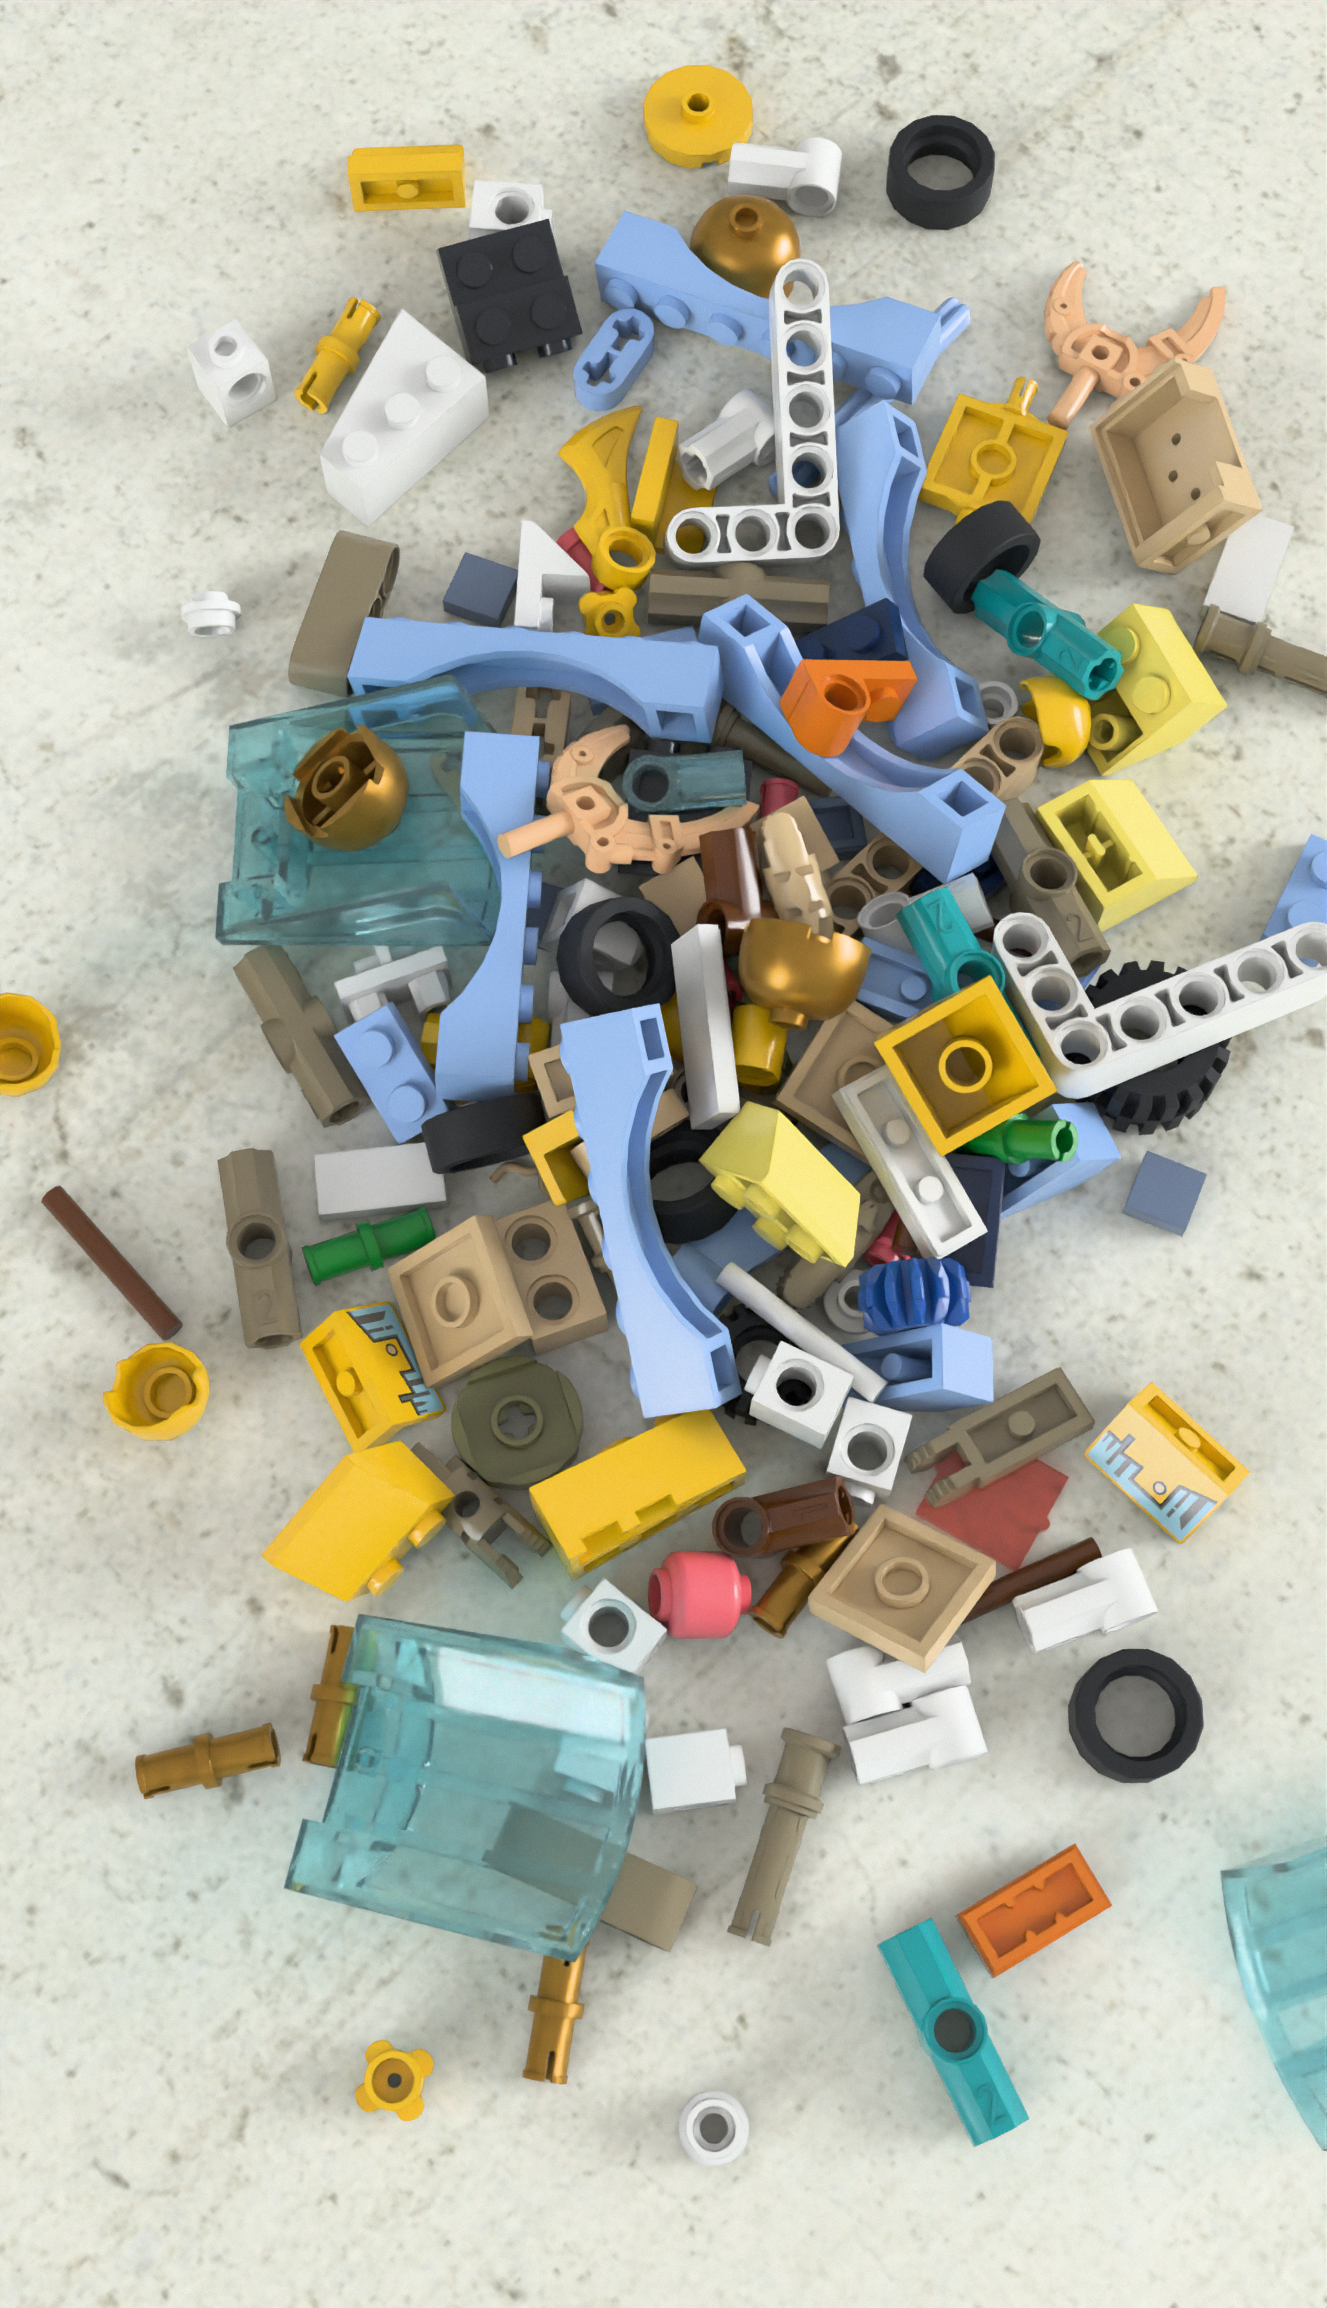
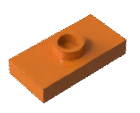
M1073 1844L958 1913L955 1917L992 1979L1113 1905L1076 1844Z

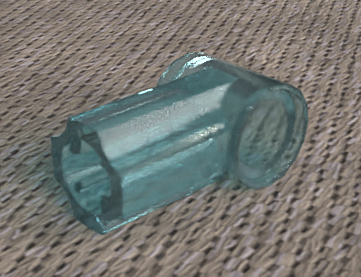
M742 750L669 757L645 755L631 762L623 774L622 788L626 801L634 811L644 816L661 815L666 812L747 805ZM647 770L661 772L669 782V789L666 795L661 800L653 803L638 799L633 792V784L636 777Z

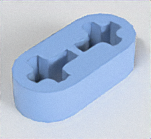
M633 308L613 312L605 320L577 360L574 367L575 396L578 402L585 408L593 411H607L616 407L650 361L654 352V324L648 315ZM632 333L639 335V341L630 339L621 352L619 351V337L627 339ZM609 368V383L601 381L596 387L590 385L589 378L598 381Z

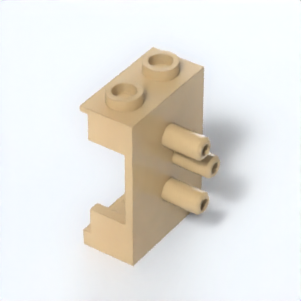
M1173 357L1170 361L1157 366L1152 371L1151 376L1131 393L1113 402L1109 410L1089 426L1137 567L1176 575L1262 511L1215 376L1210 368Z

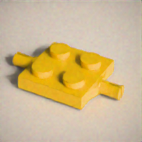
M1026 377L1016 378L1006 404L986 403L959 393L926 468L927 474L917 498L919 501L945 509L956 515L957 518L953 527L981 506L997 500L1010 501L1025 520L1032 525L1066 444L1069 432L1043 423L1028 412L1032 400L1038 391V385L1034 380L1029 379L1024 394L1021 397Z

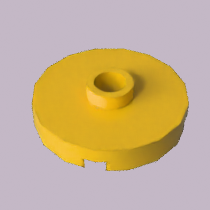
M685 65L666 72L651 85L643 102L644 129L647 132V140L652 149L666 161L685 168H703V163H711L716 160L717 165L730 161L734 142L747 143L752 133V99L744 84L728 71L709 65Z

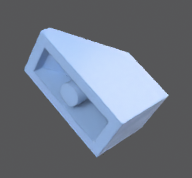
M1093 1102L1052 1104L1031 1118V1120L1055 1121L1057 1119H1066L1071 1121L1077 1129L1078 1147L1075 1155L1067 1162L1029 1158L1023 1164H1007L1001 1219L1076 1188L1122 1158ZM982 1156V1157L998 1158V1157H992V1156Z
M940 1323L841 1345L888 1382L884 1390L873 1402L874 1404L897 1411L945 1412L993 1403L992 1338ZM850 1388L842 1408L845 1409L848 1396L869 1401Z

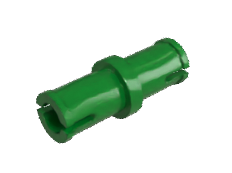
M1018 1113L955 1150L958 1154L998 1157L999 1160L1007 1164H1023L1029 1158L1067 1162L1076 1153L1078 1133L1075 1125L1066 1119H1057L1055 1121L1031 1120L1025 1113Z
M423 1205L418 1207L417 1210L370 1225L368 1220L356 1223L355 1231L301 1248L313 1284L317 1286L321 1282L369 1266L371 1272L384 1268L383 1261L422 1248L435 1240L436 1235L426 1207Z

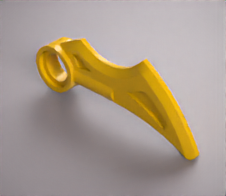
M641 406L627 407L591 422L573 435L557 454L575 471L585 489V510L575 523L574 529L592 554L591 568L593 574L600 583L612 590H616L620 586L628 587L632 591L641 588L649 576L656 557L652 542L646 535L633 529L630 522L627 462L631 441L643 409ZM609 552H625L632 556L637 566H621L614 562Z

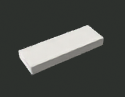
M697 924L673 942L671 949L691 1129H713L737 1115L741 1110L720 929H718V925Z
M886 1064L831 1095L923 1258L935 1256L937 1259H941L988 1232L945 1155L940 1157Z

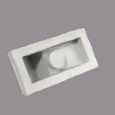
M522 520L514 626L531 631L553 632L554 605L578 606L580 598L585 593L591 592L590 578L534 521Z

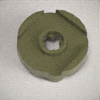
M525 1356L499 1358L477 1369L466 1381V1387L459 1394L457 1404L455 1401L451 1414L452 1435L461 1459L478 1474L486 1485L510 1490H527L563 1472L577 1458L584 1426L581 1402L569 1379L558 1370L554 1371L547 1365L537 1363L536 1359ZM512 1407H519L524 1416L534 1414L537 1419L536 1424L528 1428V1436L523 1439H516L512 1433L503 1434L499 1429V1425L508 1421L507 1410Z

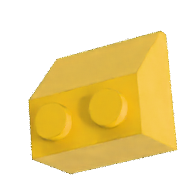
M991 975L934 1002L877 1035L874 1041L875 1046L940 1157L1057 1092V1088Z
M401 1440L348 1454L337 1464L261 1556L270 1565L345 1602L370 1592L377 1597L390 1588L401 1576L405 1568L399 1561L413 1545L417 1549L421 1548L441 1530L446 1522L441 1512L456 1495Z

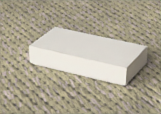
M1257 514L1231 533L1225 543L1199 615L1204 617L1212 603L1219 606L1220 613L1252 626L1258 621L1260 622L1295 527Z
M425 1142L314 1154L318 1215L321 1221L411 1212L423 1205L426 1207V1210L448 1207L445 1174L433 1173Z

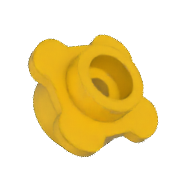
M625 586L618 587L614 592L603 590L596 593L592 591L585 593L578 603L579 611L582 613L583 624L586 627L583 634L616 638L624 636L639 637L641 630L634 622L633 607L637 603L636 594ZM610 613L614 614V621L611 624L605 623V616Z
M387 2040L373 2042L365 2053V2058L369 2065L365 2072L364 2083L357 2088L355 2093L358 2106L365 2112H374L380 2108L396 2112L402 2121L415 2120L422 2114L425 2107L421 2093L425 2078L434 2069L431 2055L424 2049H415L411 2053L394 2049ZM393 2073L399 2074L402 2079L400 2086L397 2088L391 2087L388 2083V2078Z

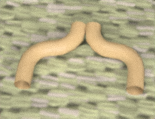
M507 1162L499 1166L489 1179L497 1184L503 1175L510 1171L527 1177L537 1175L539 1171L536 1165L524 1167L516 1162ZM539 1174V1188L546 1195L547 1201L552 1200Z

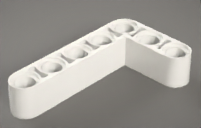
M798 258L790 260L783 265L772 284L768 300L778 504L698 507L682 510L670 522L663 542L666 557L671 564L679 569L689 571L716 570L722 564L740 561L752 563L761 568L808 566L816 564L825 558L838 541L840 525L829 286L825 272L820 265L812 260ZM791 281H800L806 284L812 292L813 301L802 306L793 304L786 298L783 285ZM795 341L807 343L815 353V363L806 367L797 366L788 358L786 346ZM798 401L808 402L813 405L818 414V424L809 428L800 427L795 424L790 417L789 406ZM800 461H808L816 465L821 475L820 485L815 488H804L797 484L792 475V465ZM807 520L819 525L824 535L823 545L820 548H805L798 542L794 532L795 525L798 522ZM745 523L757 525L764 532L766 539L765 547L754 552L745 550L736 540V528ZM684 526H696L706 535L707 548L697 554L686 553L677 544L676 531Z
M1019 912L1009 914L1000 920L994 931L991 954L996 957L1003 967L1005 973L1004 990L1040 1054L1039 1059L1057 1088V1093L1068 1098L1079 1099L1091 1096L1308 1006L1327 996V924L1313 921L1300 924L1095 1009L1050 928L1041 918L1031 913ZM1015 948L1025 949L1032 956L1026 958L1015 957L1009 954L1008 950ZM1299 958H1311L1322 967H1309L1302 963ZM1240 982H1255L1261 985L1265 991H1251ZM1051 1000L1058 1003L1062 1008L1054 1011L1044 1010L1036 1002ZM1196 1005L1204 1009L1208 1014L1203 1016L1192 1015L1186 1012L1182 1006ZM1131 1028L1140 1029L1147 1033L1150 1038L1136 1040L1127 1036L1124 1030ZM1073 1052L1082 1053L1089 1057L1092 1062L1084 1065L1074 1064L1067 1060L1064 1055Z

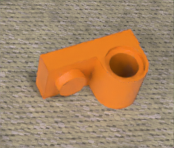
M802 659L779 704L786 721L789 722L792 732L800 745L818 756L834 757L839 756L845 751L861 721H894L918 678L910 661Z

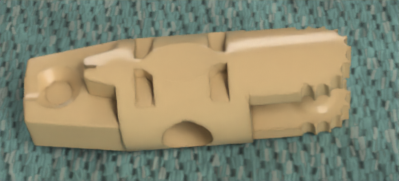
M783 810L779 813L774 811L771 815L765 817V820L761 822L762 827L758 829L761 832L759 837L763 839L761 845L768 868L761 869L765 887L772 898L774 908L779 915V919L812 925L810 933L831 940L832 932L834 931L833 911L828 895L822 885L821 871L816 854H807L801 831L797 830L799 824H796L794 821L795 817H790V813L785 814Z

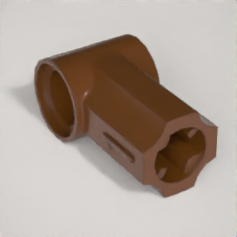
M751 828L710 831L699 836L706 902L702 904L698 911L696 925H718L723 957L739 956L742 936L746 923L749 924L750 919H779L774 904L768 899H763L756 831H752Z
M836 1476L751 1498L734 1497L724 1502L716 1511L712 1521V1534L717 1546L730 1556L735 1558L765 1559L781 1551L855 1534L854 1520L856 1516L851 1494L848 1492L843 1478ZM754 1511L760 1518L762 1531L759 1539L749 1546L741 1534V1525L744 1517L749 1512Z

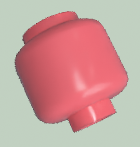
M723 1551L671 1552L664 1559L661 1568H654L650 1574L648 1585L650 1615L656 1621L661 1622L662 1626L667 1629V1634L673 1638H726L736 1628L739 1616L747 1615L751 1607L752 1592L749 1577L747 1574H739L733 1558Z

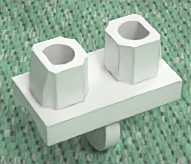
M382 932L370 936L375 954L352 961L356 975L334 982L347 1023L351 1021L357 1022L391 1001L396 1006L413 1000L421 1022L427 1020L428 1013L440 1014L451 1004L449 987L452 986L448 960L442 945L415 953L411 941L388 948Z

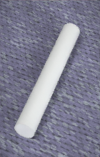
M731 1261L719 1274L716 1283L806 1353L854 1375L851 1388L870 1403H873L888 1384L887 1381Z

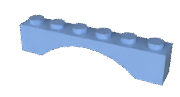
M624 211L595 261L601 300L608 302L618 310L629 308L640 310L649 317L658 319L671 328H685L711 337L719 344L725 346L735 345L762 354L771 361L769 299L740 289L708 269L688 248L676 227ZM889 297L859 304L830 306L833 382L842 381L868 390L881 399H895L913 405L940 353L941 314ZM795 341L786 346L788 358L797 366L806 367L815 363V353L807 343Z
M882 401L835 429L837 481L843 507L840 510V520L845 532L850 537L854 555L851 569L856 582L861 587L865 607L884 598L898 605L909 658L906 661H910L918 678L895 720L887 721L889 734L897 747L931 762L985 736L989 732V727L977 679L956 667L936 647L922 624L912 595L908 566L910 529L917 498L925 480L927 469L915 421L885 401Z
M748 594L703 613L697 642L704 645L718 646L725 679L722 697L944 885L988 861L1006 808L1002 801L961 768L937 769L914 764L887 752L863 735L858 729L845 751L839 756L823 757L809 752L795 738L779 704L800 661L803 659L789 628Z
M365 617L347 675L362 712L420 717L445 703L479 692L518 686L545 687L578 693L605 703L632 719L651 738L703 743L712 742L725 686L718 646L704 645L696 641L677 643L644 640L636 636H624L621 638L592 636L576 631H566L563 633L531 631L517 626L494 628L470 626L456 621L433 623L412 621L404 617H392L390 619Z
M465 731L460 781L461 817L479 839L493 867L501 906L496 932L482 965L463 992L440 1013L435 1067L436 1099L481 1102L514 1095L515 1081H528L529 1060L527 1056L530 1055V1043L518 1042L519 1022L532 1023L534 985L522 984L524 965L536 966L538 927H527L528 908L540 909L543 871L531 870L532 853H544L545 844L511 858H505L499 850L497 837L502 833L546 817L535 815L536 798H547L550 783L551 761H539L540 736Z
M660 1004L631 1008L560 1024L563 1038L560 1044V1057L564 1069L571 1076L576 1099L574 1122L579 1136L585 1141L590 1164L588 1187L593 1201L599 1206L604 1230L602 1253L606 1265L613 1272L618 1295L616 1318L620 1330L627 1337L632 1361L630 1368L632 1391L636 1398L640 1400L644 1418L717 1408L742 1394L729 1330L704 1307L680 1275L664 1243L653 1207L649 1174L651 1132L661 1094L673 1070Z

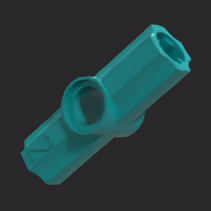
M996 569L991 576L979 581L971 597L975 605L974 615L1003 636L1013 653L1034 659L1055 676L1063 679L1083 697L1098 700L1108 690L1115 689L1125 670L1121 666L1122 653L1086 628L1085 622L1079 614L1058 608L1007 571Z
M949 888L936 889L901 909L895 916L932 982L931 998L933 1003L960 990L957 983V973L966 974L975 982L991 975L1037 1056L1040 1057L1036 1046L1004 990L1005 973L1001 963L995 956L982 950Z
M929 1918L877 1944L917 2028L920 2045L927 2055L930 2056L973 2147L995 2139L1029 2120V2116L988 2034L985 2017L977 2005L973 2004L933 1919ZM948 2009L956 2010L963 2014L970 2028L969 2040L961 2050L956 2052H948L943 2049L936 2041L934 2035L935 2021L942 2012Z

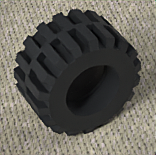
M1153 960L1150 961L1147 970H1140L1137 961L1123 964L1119 976L1112 969L1102 973L1098 978L1096 986L1089 984L1085 993L1095 1009L1188 970L1178 966L1175 973L1172 974L1164 971L1165 962ZM1196 1005L1182 1006L1186 1012L1192 1015L1203 1016L1208 1014L1204 1009ZM1232 1037L1177 1059L1178 1065L1171 1069L1148 1071L1091 1096L1074 1100L1076 1103L1093 1102L1101 1118L1103 1119L1106 1115L1114 1119L1115 1122L1112 1129L1126 1133L1130 1124L1138 1125L1139 1135L1153 1134L1159 1123L1162 1124L1165 1131L1177 1128L1184 1116L1190 1120L1199 1112L1204 1102L1208 1100L1228 1063L1231 1051L1227 1050L1226 1047ZM1073 1052L1064 1055L1067 1060L1074 1064L1084 1065L1092 1062L1089 1057L1082 1053Z

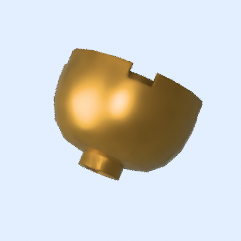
M749 194L725 197L709 207L693 228L689 249L701 262L721 278L740 289L769 299L770 289L781 267L790 260L800 258L801 254L799 237L794 223L776 203L762 196ZM794 281L783 285L786 298L789 297L793 290Z
M355 724L359 731L350 734L340 727L330 731L317 741L300 760L292 775L300 781L295 799L287 793L285 795L284 808L287 821L312 842L328 850L358 852L372 847L397 829L405 811L409 783L402 760L387 743L365 725Z
M774 918L750 919V923H746L740 944L738 971L742 988L751 1001L770 1010L768 1022L787 1029L806 1031L809 1020H831L844 1013L856 1000L865 979L871 949L862 942L834 931L832 932L831 940L810 933L812 925Z

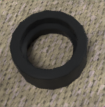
M931 115L914 120L898 132L890 147L886 193L893 208L910 223L925 229L949 230L965 225L982 213L990 197L995 171V152L988 137L973 123L956 116ZM929 155L949 156L961 161L970 169L973 179L965 186L956 189L933 190L913 179L909 175L907 167L915 160Z
M997 500L973 511L944 535L933 548L925 562L923 576L954 614H967L975 611V605L971 597L979 581L991 576L996 569L1007 571L1019 579L1037 555L1041 539L1010 501Z
M630 895L590 904L571 917L560 935L556 956L560 982L572 1002L590 1016H599L657 1003L661 1007L670 1001L676 991L671 944L681 936L669 915L651 901ZM616 921L626 923L637 932L645 946L648 960L646 980L641 989L633 995L620 996L614 994L604 986L595 971L592 955L594 940L599 929L607 923Z
M534 1093L481 1101L438 1114L427 1119L421 1125L433 1173L449 1174L486 1167L530 1154L522 1136L546 1124V1119L540 1097Z
M685 1120L669 1132L652 1141L649 1162L650 1181L659 1172L672 1165L686 1162L700 1163L698 1160L722 1131L717 1128L691 1129V1121ZM715 1177L703 1190L688 1198L675 1201L653 1200L654 1211L664 1243L684 1244L703 1240L721 1230L737 1213V1208L727 1203L712 1189L711 1183L715 1180Z
M1122 1649L1099 1659L1076 1683L1068 1704L1069 1733L1079 1755L1099 1774L1121 1783H1149L1179 1769L1196 1750L1204 1727L1202 1698L1192 1677L1172 1658L1150 1649ZM1123 1676H1141L1156 1682L1168 1694L1174 1707L1175 1726L1170 1740L1160 1751L1146 1757H1130L1115 1751L1102 1738L1096 1725L1095 1707L1100 1693L1110 1682Z

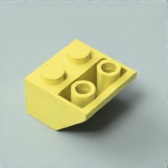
M1132 603L1096 634L1122 653L1121 666L1125 669L1115 689L1108 690L1098 700L1086 698L1091 707L1090 738L1086 749L1101 775L1108 776L1182 743L1227 707V704L1169 609Z
M1088 780L1036 809L1035 816L1053 848L1068 854L1075 862L1078 870L1075 887L1101 933L1196 882L1198 878L1192 866L1132 780Z
M747 1101L740 1109L741 1111L735 1115L698 1160L715 1177V1180L711 1183L712 1189L733 1207L739 1210L745 1207L757 1219L752 1225L754 1231L774 1248L783 1251L788 1245L797 1254L811 1263H816L819 1258L846 1267L854 1256L861 1194L779 1110Z

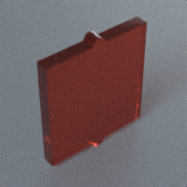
M957 1451L934 1466L937 1475L930 1488L937 1481L949 1477L966 1467ZM1035 1459L981 1489L975 1486L966 1495L937 1509H932L924 1496L915 1515L1007 1568L1016 1571L1021 1566L1038 1533L1045 1532L1050 1527V1521L1047 1516L1069 1477Z

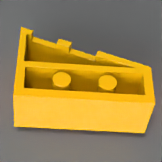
M710 1409L663 1415L653 1423L654 1428L633 1438L625 1437L617 1440L601 1450L596 1456L528 1488L534 1514L549 1541L553 1544V1548L573 1582L745 1483L746 1469Z

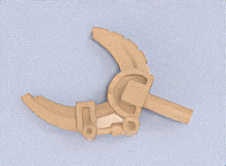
M1072 262L1054 282L1044 310V331L1047 341L1052 343V350L1058 355V368L1071 374L1073 379L1047 416L1049 425L1066 430L1093 390L1099 393L1104 391L1118 400L1121 397L1127 396L1148 379L1157 366L1170 361L1173 357L1194 364L1206 351L1217 334L1224 313L1225 287H1212L1210 295L1199 300L1193 315L1178 331L1175 332L1170 327L1148 338L1146 347L1137 349L1130 336H1123L1111 330L1105 324H1087L1082 307V287L1087 271L1082 268L1081 262Z
M626 724L617 725L580 737L579 741H574L561 752V756L556 758L552 768L551 783L546 798V808L551 812V815L498 835L497 843L502 855L505 858H511L567 836L575 847L579 846L585 853V865L592 872L605 873L610 870L612 864L630 865L632 860L652 861L651 866L655 872L668 874L681 860L682 856L701 853L700 835L710 831L746 828L756 817L760 805L746 801L742 807L728 806L711 816L680 823L678 815H648L647 822L628 819V803L623 802L622 798L614 791L611 783L598 778L607 760L617 750L630 742L629 727Z

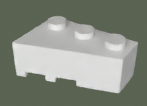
M402 308L319 453L327 493L367 527L374 523L490 417L486 377Z

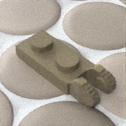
M1057 1367L993 1401V1403H989L949 1424L946 1432L915 1448L905 1456L904 1462L911 1474H916L932 1468L957 1451L966 1467L949 1477L937 1481L924 1494L932 1509H937L966 1495L975 1486L981 1489L1092 1430L1095 1420L1062 1368Z

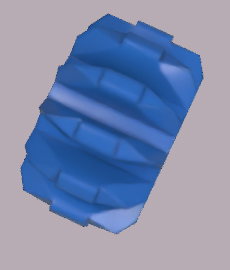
M934 1256L924 1259L911 1258L909 1260L891 1261L887 1264L874 1265L859 1276L860 1292H857L859 1313L863 1314L864 1328L878 1336L940 1323L956 1327L961 1326L970 1318L968 1303L971 1302L969 1281H966L964 1266L951 1258L937 1259Z

